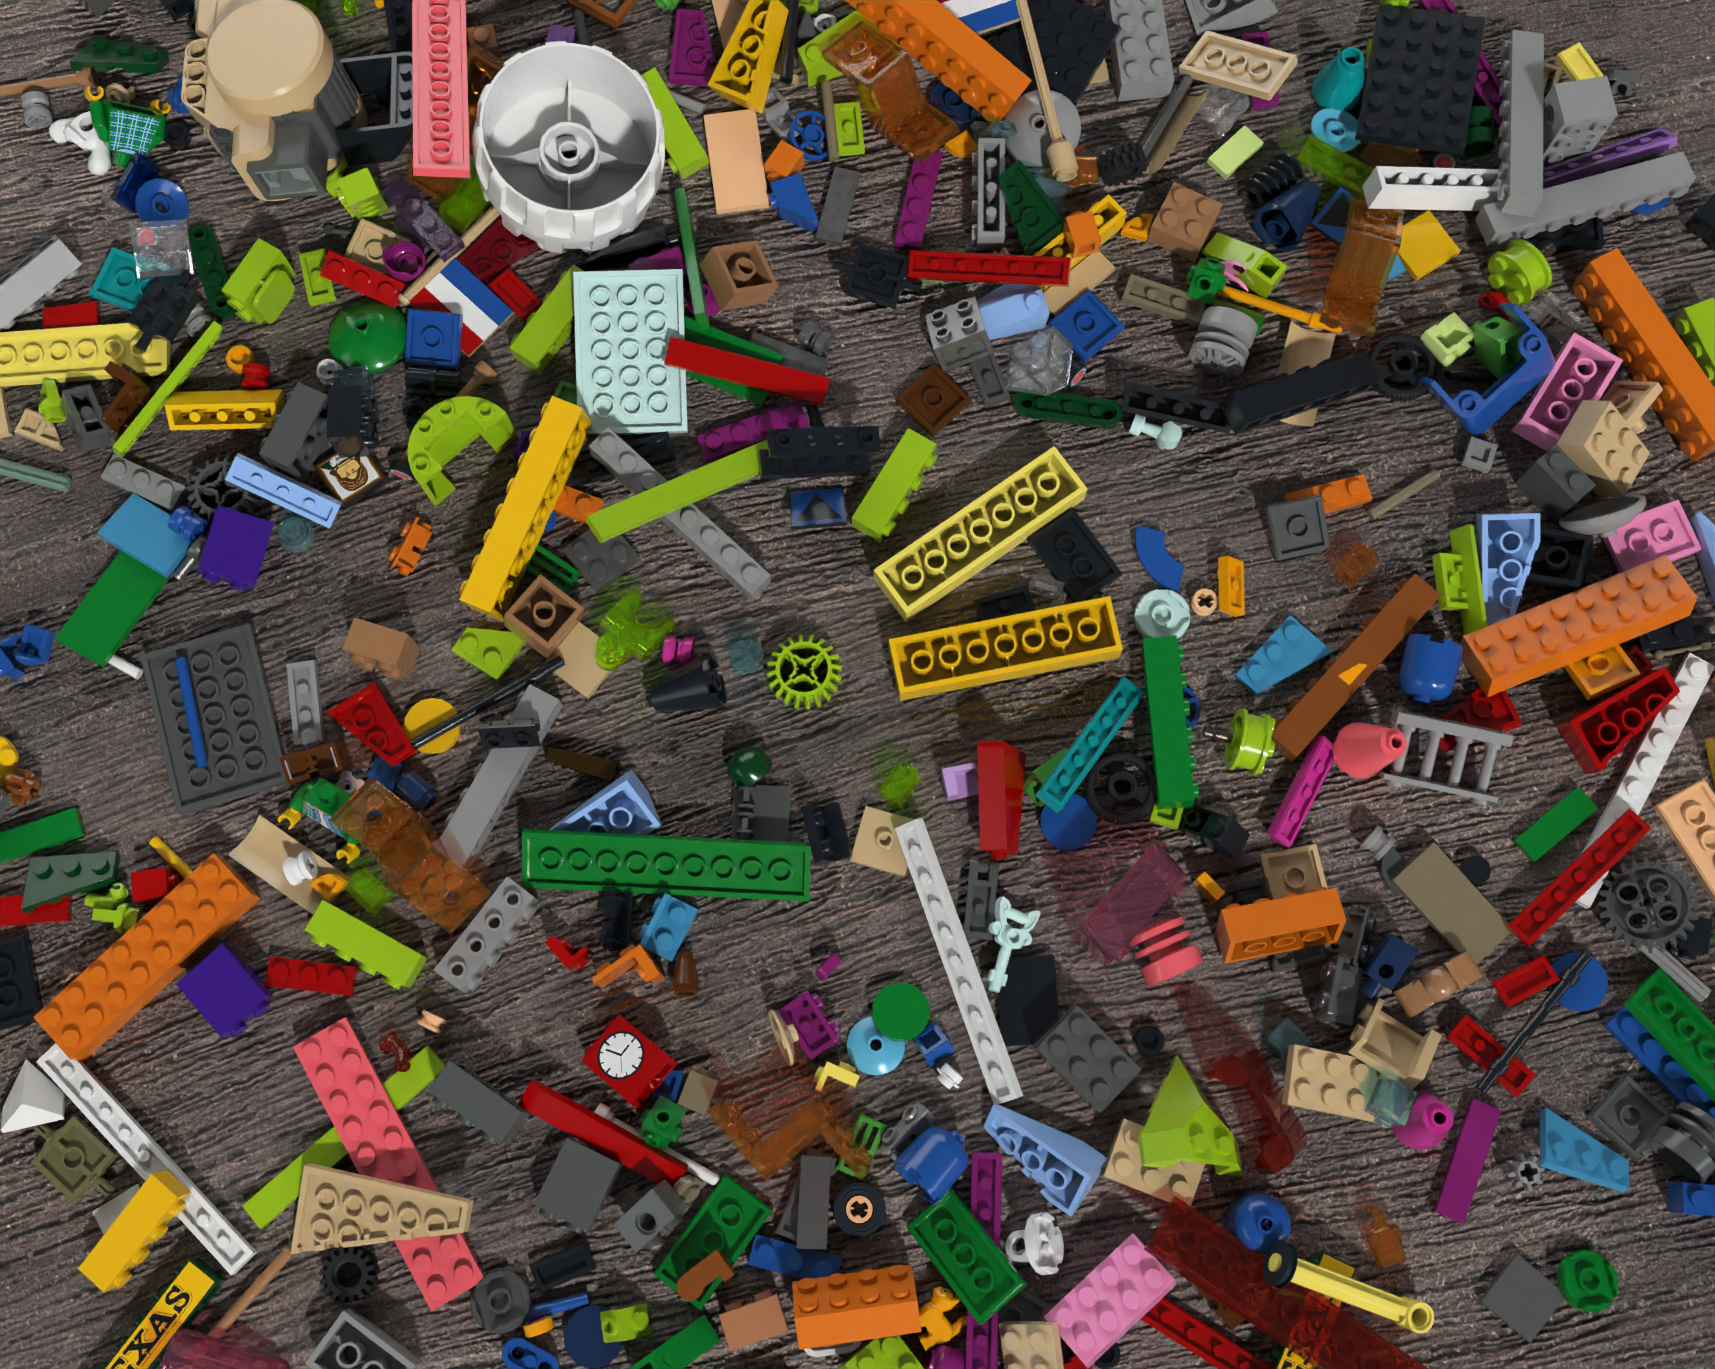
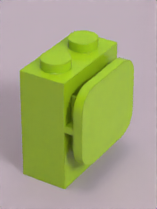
M258 238L222 288V292L228 298L227 303L237 310L235 314L245 322L249 323L252 320L259 325L263 321L271 324L277 320L294 294L295 286L292 283V279L296 273L281 250Z

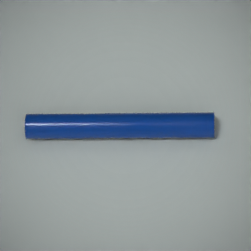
M584 1293L531 1306L530 1312L524 1321L590 1305L589 1294Z

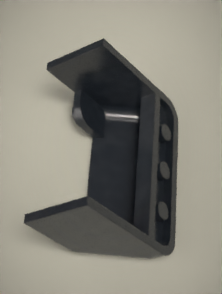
M412 52L340 59L359 94L375 93L379 104L390 106V124L336 130V136L347 165L354 166L393 161L400 155L413 136Z

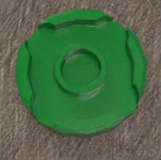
M896 982L885 986L877 993L872 1004L871 1018L875 1028L888 1039L906 1042L915 1039L925 1029L930 1018V1006L926 996L917 987L908 983Z
M1582 1249L1567 1254L1560 1262L1557 1271V1284L1562 1297L1571 1307L1581 1312L1595 1313L1609 1308L1619 1289L1618 1277L1612 1264L1593 1250Z

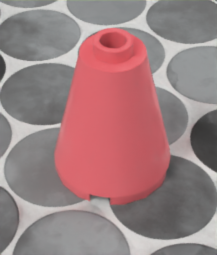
M1354 722L1347 724L1338 731L1339 734L1336 741L1333 742L1332 752L1333 759L1342 772H1346L1355 779H1364L1375 775L1403 755L1407 747V741L1404 734L1397 729Z

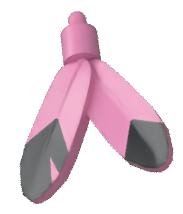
M1220 261L1221 265L1226 266L1224 276L1228 277L1226 283L1232 288L1248 292L1247 286L1233 275L1242 274L1246 267L1237 261Z

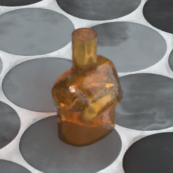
M1076 155L1078 164L1077 176L1067 181V186L1074 188L1084 184L1098 183L1096 155ZM1049 168L1048 178L1056 179V177L1052 175L1051 168Z
M1382 1207L1371 1209L1375 1228L1367 1232L1366 1240L1372 1251L1375 1266L1381 1268L1405 1261L1407 1258L1402 1244L1401 1229L1396 1224H1387Z

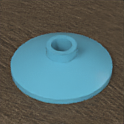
M1327 108L1317 112L1313 117L1310 126L1311 133L1315 140L1324 148L1334 152H1348L1355 149L1360 143V140H1355L1358 121L1350 113L1344 110L1338 111L1333 108Z
M870 1016L860 1020L851 1029L847 1039V1052L853 1065L863 1073L883 1075L899 1065L904 1056L905 1042L888 1039L875 1028ZM877 1039L882 1043L880 1050L874 1051L871 1049L870 1043L872 1040Z

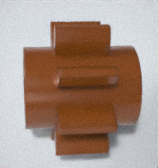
M17 768L16 774L9 773L6 775L2 789L12 797L10 801L26 805L27 799L34 800L39 794L40 781L35 779L36 773Z

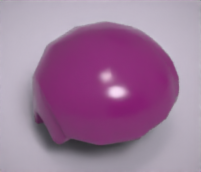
M399 240L395 245L384 248L382 260L386 271L393 278L403 282L411 281L424 272L426 257L423 250L415 243Z

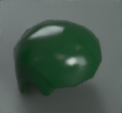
M745 747L735 752L731 757L727 767V774L736 785H739L738 781H740L745 786H749L768 773L772 767V761L759 747Z

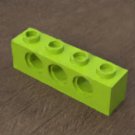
M368 167L336 180L340 187L335 190L337 196L352 218L357 217L359 221L361 218L369 220L390 211Z

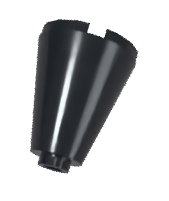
M712 653L703 654L649 684V690L645 692L648 705L654 707L656 711L720 709L725 707L724 704L727 703L723 675L719 676L715 669L719 667V664Z

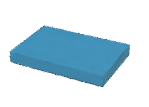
M135 493L124 502L97 533L104 541L166 578L187 556V551L192 545L183 538L181 533L176 534L168 528L170 514Z

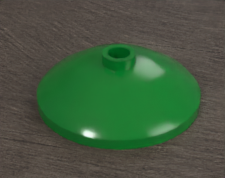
M363 300L356 302L342 310L331 324L328 334L329 349L334 359L348 371L358 374L381 372L395 364L406 350L407 322L397 308L380 301Z

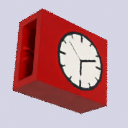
M620 1014L606 1024L604 1033L597 1042L595 1041L588 1046L585 1056L581 1060L618 1094L638 1109L644 1106L678 1064L677 1061Z

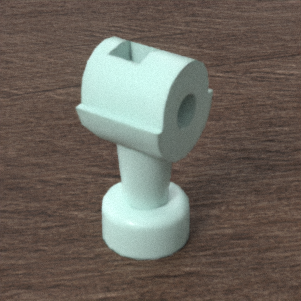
M1135 415L1129 434L1139 436L1141 432L1155 438L1157 446L1162 450L1164 448L1174 449L1177 447L1182 436V430L1178 425L1168 421L1160 426L1145 422L1146 416Z

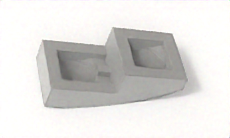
M774 86L768 90L761 116L779 141L783 140L787 143L790 141L789 126L796 116L789 109L788 101ZM798 120L796 125L803 127V124ZM794 130L795 137L800 135L797 131Z

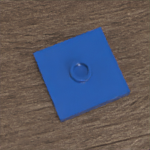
M1089 289L1048 322V326L1083 363L1088 361L1124 331L1125 328Z
M408 309L405 363L460 369L463 314Z

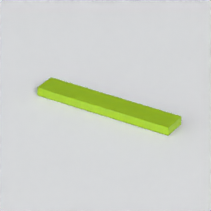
M215 321L212 322L113 445V453L120 458L125 456L162 410L173 392L178 390L222 335L221 325Z

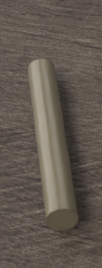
M823 81L821 89L829 161L839 160L832 84L831 81Z
M1435 468L1368 510V517L1371 520H1375L1441 477L1439 471Z

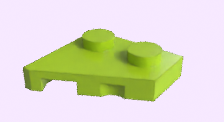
M467 627L451 651L499 682L525 642L513 632Z

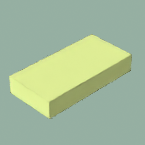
M1244 125L1208 158L1207 163L1226 180L1263 146L1264 142Z

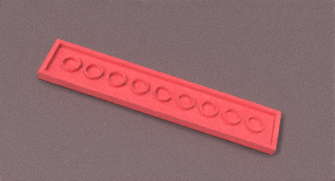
M412 0L413 176L470 178L466 0Z
M344 1017L295 1045L293 1049L358 1173L440 1192L401 1116L396 1111L349 1018ZM463 1233L418 1237L402 1241L394 1240L431 1312L474 1287L485 1276Z

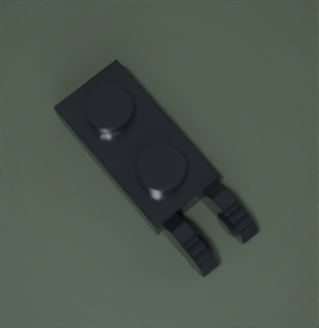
M1714 617L1683 618L1636 637V645L1642 652H1652L1657 649L1669 650L1695 646L1705 642L1713 643L1715 642V633L1695 636L1694 628L1713 625L1715 623Z

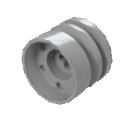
M1222 306L1209 307L1203 313L1198 327L1199 334H1196L1190 349L1189 357L1191 361L1198 367L1214 374L1224 376L1241 374L1249 356L1248 349L1251 348L1258 330L1257 323L1241 311Z

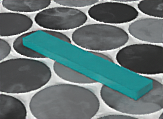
M1122 676L1035 796L1056 813H1059L1144 696L1145 692Z

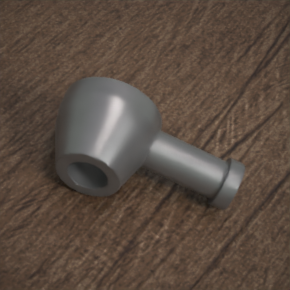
M202 534L193 542L187 551L186 558L171 573L178 580L183 582L187 573L197 561L199 562L207 537L206 534Z

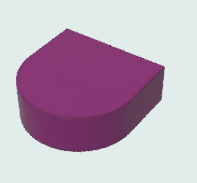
M832 953L817 968L815 975L821 981H824L844 961L836 953Z

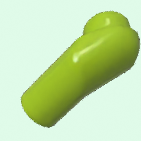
M115 883L106 895L89 892L85 897V906L113 910L127 900L128 889L122 883Z

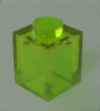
M897 762L879 788L878 795L902 811L921 783V777L918 776L919 771L907 763L903 766Z
M366 867L363 870L355 871L348 879L349 884L344 888L367 912L376 915L396 895L373 871Z

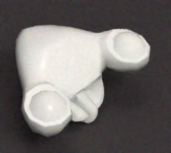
M90 111L77 117L59 119L50 125V137L57 143L70 141L82 149L92 152L88 158L87 166L92 174L102 175L108 172L111 167V153L103 141L98 138L91 121Z

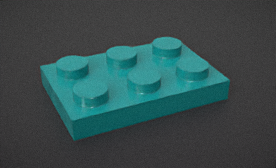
M112 247L89 294L97 300L133 312L155 277L166 282H176L181 272Z

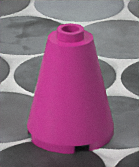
M1415 1089L1401 1094L1395 1100L1393 1125H1390L1395 1137L1403 1145L1418 1150H1426L1437 1146L1444 1140L1453 1125L1454 1118L1452 1111L1438 1096L1426 1090Z

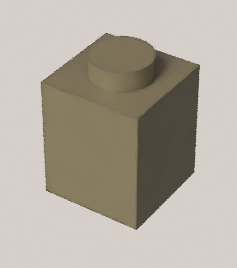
M700 1067L697 1073L690 1070L677 1104L703 1115H708L720 1084L719 1081L714 1080L716 1074Z

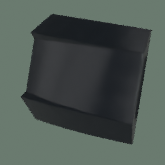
M1540 527V544L1535 551L1531 570L1526 581L1568 593L1584 588L1592 558L1593 536Z

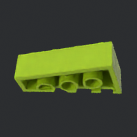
M857 10L797 49L798 65L808 88L904 52L896 42L884 35L868 19L862 17Z

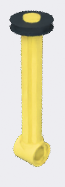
M1277 1241L1267 1252L1263 1265V1277L1266 1284L1274 1286L1276 1289H1283L1292 1282L1390 1319L1398 1326L1415 1333L1422 1334L1427 1332L1434 1323V1313L1428 1304L1406 1296L1399 1297L1298 1258L1296 1248L1291 1243Z

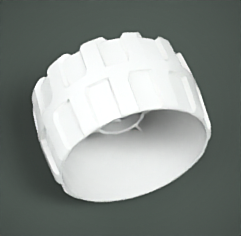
M552 41L524 53L519 52L503 63V68L494 77L492 82L485 85L477 105V115L473 130V158L483 196L501 214L502 224L516 237L520 234L525 235L536 241L541 249L561 254L564 248L580 249L588 253L608 247L610 240L618 235H627L633 232L643 221L646 211L657 193L665 160L663 118L661 111L655 107L647 82L635 69L632 70L621 60L613 56L612 52L595 45L591 47L582 44L566 43V41ZM563 154H575L576 156L569 159L564 157Z

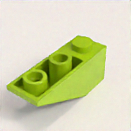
M1218 232L1201 251L1207 258L1242 263L1246 270L1242 274L1233 275L1263 298H1267L1279 284L1288 267L1266 250Z

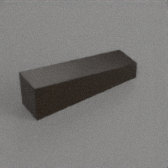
M550 747L545 755V759L551 763L609 784L615 781L621 766L619 760Z

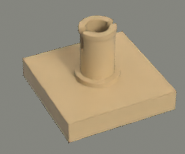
M1615 381L1599 401H1611L1634 433L1638 434L1647 427L1646 421L1641 416L1663 389L1658 382Z

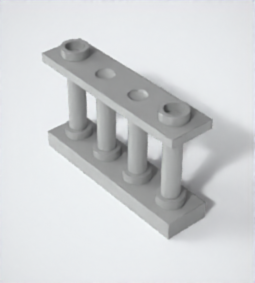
M1393 709L1391 720L1399 724L1398 728L1406 738L1407 747L1404 754L1392 762L1391 771L1382 769L1378 772V775L1385 779V784L1402 787V784L1405 783L1470 797V802L1480 805H1487L1488 801L1498 802L1499 797L1492 792H1487L1497 750H1501L1502 745L1511 747L1513 735L1505 731ZM1416 728L1426 729V734L1429 735L1419 777L1402 774L1411 734L1415 732ZM1444 734L1455 735V740L1457 741L1447 783L1430 780L1440 738H1444ZM1473 739L1483 741V746L1486 747L1476 789L1459 786L1468 746L1472 744Z

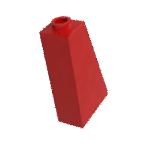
M978 741L980 850L989 853L990 858L1007 859L1008 855H1018L1026 754L1004 741Z

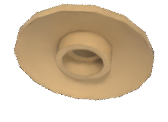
M769 1010V1020L780 1051L786 1063L792 1066L795 1057L794 1042L799 1040L797 1031L793 1024L787 1026L774 1010Z

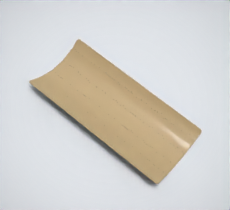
M1173 90V92L1171 93L1170 97L1168 98L1167 102L1158 114L1154 123L1152 124L1144 139L1140 143L1141 146L1145 142L1146 138L1148 137L1149 133L1151 132L1152 128L1154 127L1155 123L1157 122L1158 118L1160 117L1161 113L1163 112L1164 108L1166 107L1168 101L1170 100L1175 90ZM1208 91L1200 96L1184 95L1147 157L1149 166L1146 171L1142 172L1143 174H1153L1162 168Z
M1291 321L1278 375L1282 373L1291 375L1304 366L1309 365L1312 368L1320 362L1329 359L1335 334L1310 331L1301 328ZM1318 408L1279 421L1299 426H1313Z
M258 815L256 823L246 838L229 853V856L313 915L321 901L327 900L309 885L313 879H303L302 883L296 886L290 884L283 871V860L289 857L296 858L301 852L308 851L316 861L318 867L317 877L327 873L344 875L339 869L261 815Z

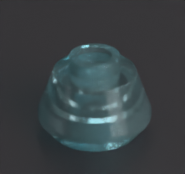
M289 517L281 522L277 539L281 547L286 551L299 553L312 545L315 539V529L312 523L304 517Z

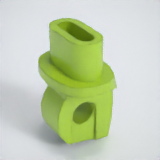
M43 380L40 390L42 402L38 406L39 413L44 415L47 423L65 422L66 418L60 406L61 397L59 396L55 380Z
M129 903L119 905L116 911L94 908L91 920L112 923L117 932L126 933L127 930L142 918V909L132 908Z

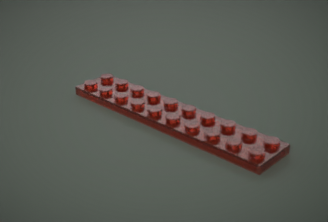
M1176 1196L1171 1199L1144 1247L1145 1251L1317 1369H1429L1316 1291L1292 1282L1283 1289H1276L1274 1286L1266 1284L1263 1277L1265 1260L1263 1255L1248 1248L1241 1240Z

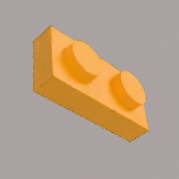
M1230 556L1219 557L1217 570L1219 579V611L1234 617L1245 615L1244 562Z

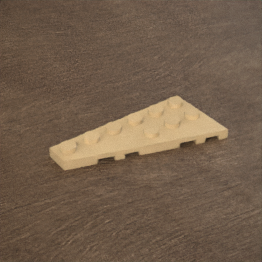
M309 1163L304 1165L290 1254L386 1243L394 1240H410L426 1236L434 1237L464 1233L469 1230L474 1200Z

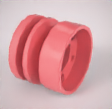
M1183 916L1176 919H1164L1140 930L1136 936L1127 941L1130 948L1141 944L1145 948L1133 955L1135 959L1149 957L1151 961L1140 969L1148 987L1204 963L1197 945L1183 947L1181 941L1191 935L1190 930L1176 934L1175 929L1186 924Z

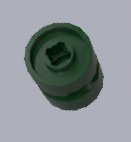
M1474 106L1471 108L1463 155L1478 157L1494 150V112L1491 108L1485 106Z

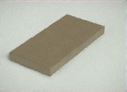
M1434 842L1428 845L1391 880L1403 896L1456 954L1468 950L1476 964L1484 959L1511 933L1506 928L1508 922Z

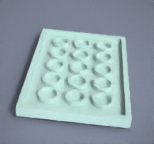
M683 270L573 272L577 406L584 409L593 423L587 436L600 435L607 427L617 435L660 434L667 431L668 433H688L686 371L664 365L670 338L674 337L685 340Z

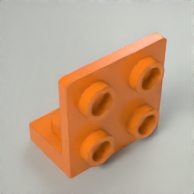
M632 944L619 953L621 958L613 964L606 962L594 971L596 976L591 980L595 985L604 988L633 966L640 977L646 982L652 981L658 985L666 977L643 946L638 945L635 947Z

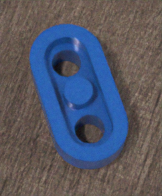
M515 1337L509 1340L502 1349V1360L510 1369H540L542 1362H548L550 1369H560V1362L555 1354L524 1337ZM516 1347L523 1349L524 1355L522 1358H517L514 1355Z

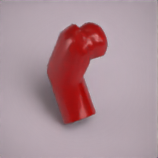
M1488 291L1479 296L1478 303L1482 308L1497 310L1506 321L1510 320L1508 315L1499 307L1503 302L1510 303L1503 293Z

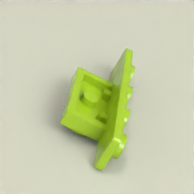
M1466 524L1450 532L1452 554L1438 553L1432 556L1436 589L1441 594L1438 598L1439 609L1461 612L1464 635L1488 626L1474 526L1471 524Z

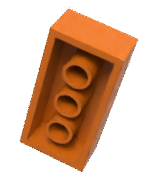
M1319 887L1301 895H1298V893H1288L1280 899L1269 900L1268 898H1261L1248 905H1228L1220 911L1215 934L1223 962L1226 964L1336 943L1346 923V917L1337 889Z
M912 1264L894 1265L889 1268L875 1270L865 1269L861 1272L848 1274L836 1273L827 1277L804 1278L800 1281L792 1282L794 1321L799 1350L922 1332Z

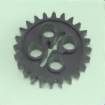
M1645 858L1643 866H1639L1635 859H1633L1632 868L1628 869L1624 864H1621V874L1614 871L1610 872L1614 881H1603V885L1608 891H1599V897L1606 901L1598 902V908L1607 910L1600 914V919L1610 920L1605 925V930H1616L1613 934L1614 940L1623 936L1624 947L1634 942L1637 952L1640 951L1642 945H1647L1649 953L1653 952L1654 945H1658L1660 950L1665 952V943L1669 942L1673 947H1677L1676 937L1683 940L1687 939L1684 929L1694 931L1695 926L1689 920H1698L1699 914L1691 910L1700 908V902L1691 900L1697 897V890H1687L1692 885V880L1681 881L1684 871L1681 870L1673 874V864L1670 863L1664 869L1661 868L1660 859L1656 861L1654 866H1650L1648 858ZM1640 881L1645 885L1650 904H1653V914L1659 926L1657 930L1653 929L1648 909L1644 906L1643 895L1638 886ZM1660 882L1666 885L1667 890L1663 893H1654L1650 886ZM1625 890H1632L1637 894V897L1632 901H1626L1620 895ZM1664 910H1672L1676 913L1677 917L1672 921H1665L1659 914ZM1635 917H1641L1646 920L1647 924L1643 928L1637 929L1630 925V921Z

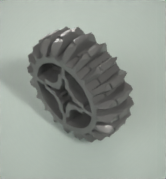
M226 455L224 461L220 456H215V463L213 464L209 460H205L206 468L196 467L199 473L198 477L190 476L194 485L187 487L188 491L192 494L187 497L188 501L193 504V512L198 514V517L208 521L210 526L216 509L209 507L207 497L215 499L219 506L250 514L251 516H256V513L253 511L254 507H262L260 501L257 500L262 498L261 496L225 480L234 460L230 455Z

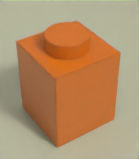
M781 140L764 164L767 180L771 183L800 173L805 166L804 152Z
M1077 211L1066 217L1063 231L1072 259L1099 252L1101 237L1093 212L1084 213L1083 211Z

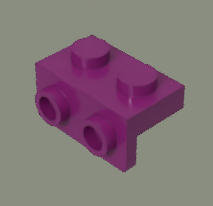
M806 990L801 996L778 1010L787 1025H794L799 1037L798 1043L811 1061L838 1043L837 1035L841 1031L832 1017L826 1020L820 1011L825 1006L816 993L810 995Z

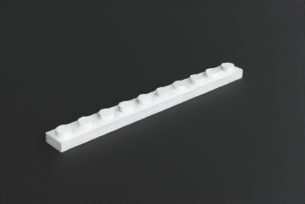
M1691 653L1685 655L1673 678L1680 692L1652 718L1583 852L1629 808L1639 815L1715 666ZM1609 870L1575 903L1585 909L1590 908Z
M923 818L915 819L895 828V832L993 1104H1001L1023 1096L925 823Z
M56 1043L36 1061L144 1181L148 1179L151 1173L167 1169L192 1192L185 1201L187 1203L185 1209L177 1217L230 1275H235L257 1253L82 1061L70 1060Z

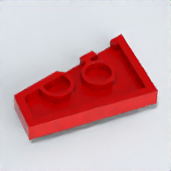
M372 682L327 712L328 715L339 722L392 767L417 752L380 687L375 682Z
M1478 688L1467 699L1441 717L1442 719L1505 732L1518 728L1522 724L1506 690L1487 697L1483 690ZM1444 734V738H1440L1438 746L1440 754L1456 749L1457 741L1455 740V735Z

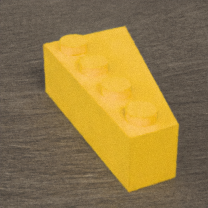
M749 0L708 83V86L720 97L760 114H763L789 10L779 0Z

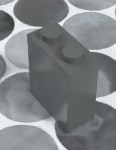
M1557 444L1539 458L1515 483L1552 523H1555L1596 486Z
M566 1138L534 1202V1205L540 1207L538 1213L552 1220H555L556 1216L566 1220L565 1226L581 1234L583 1230L590 1231L623 1164L573 1138Z

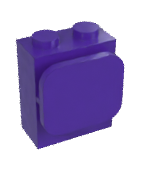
M218 505L205 540L196 573L202 575L201 579L211 583H218L220 580L230 583L229 587L238 591L246 592L247 589L252 590L258 578L274 523Z
M224 944L217 947L176 984L220 1037L234 1038L244 1032L248 1027L246 1023L254 1016L259 1017L270 1008L269 1003L275 998L258 974L249 965H246L232 947Z

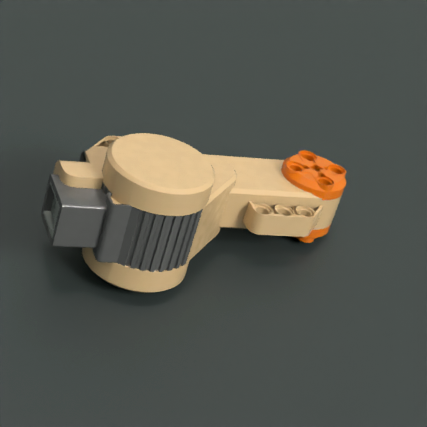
M198 0L195 30L200 39L191 41L185 49L181 100L194 119L204 126V133L216 151L226 158L234 171L241 175L257 198L264 201H279L326 194L327 172L338 167L345 160L336 136V130L367 127L368 117L363 100L336 54L318 18L307 7L292 0Z

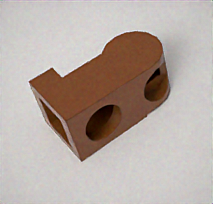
M718 1248L681 1276L677 1283V1292L684 1300H695L704 1292L705 1286L719 1275L726 1282L736 1274V1271Z

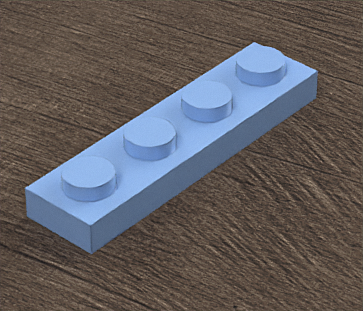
M239 453L235 456L225 479L329 529L342 504L341 501Z

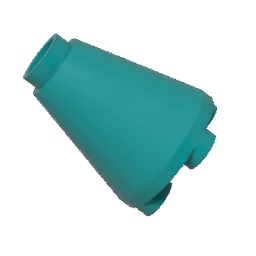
M1348 47L1342 50L1315 76L1311 90L1314 100L1322 110L1333 108L1338 111L1350 112L1361 103L1365 85L1362 52L1356 47Z

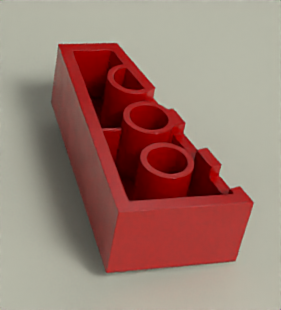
M1666 666L1654 669L1640 676L1638 680L1624 685L1557 724V727L1584 773L1600 772L1607 765L1606 763L1614 755H1617L1624 748V745L1634 735H1637L1644 728L1643 726L1652 717H1655L1680 690Z

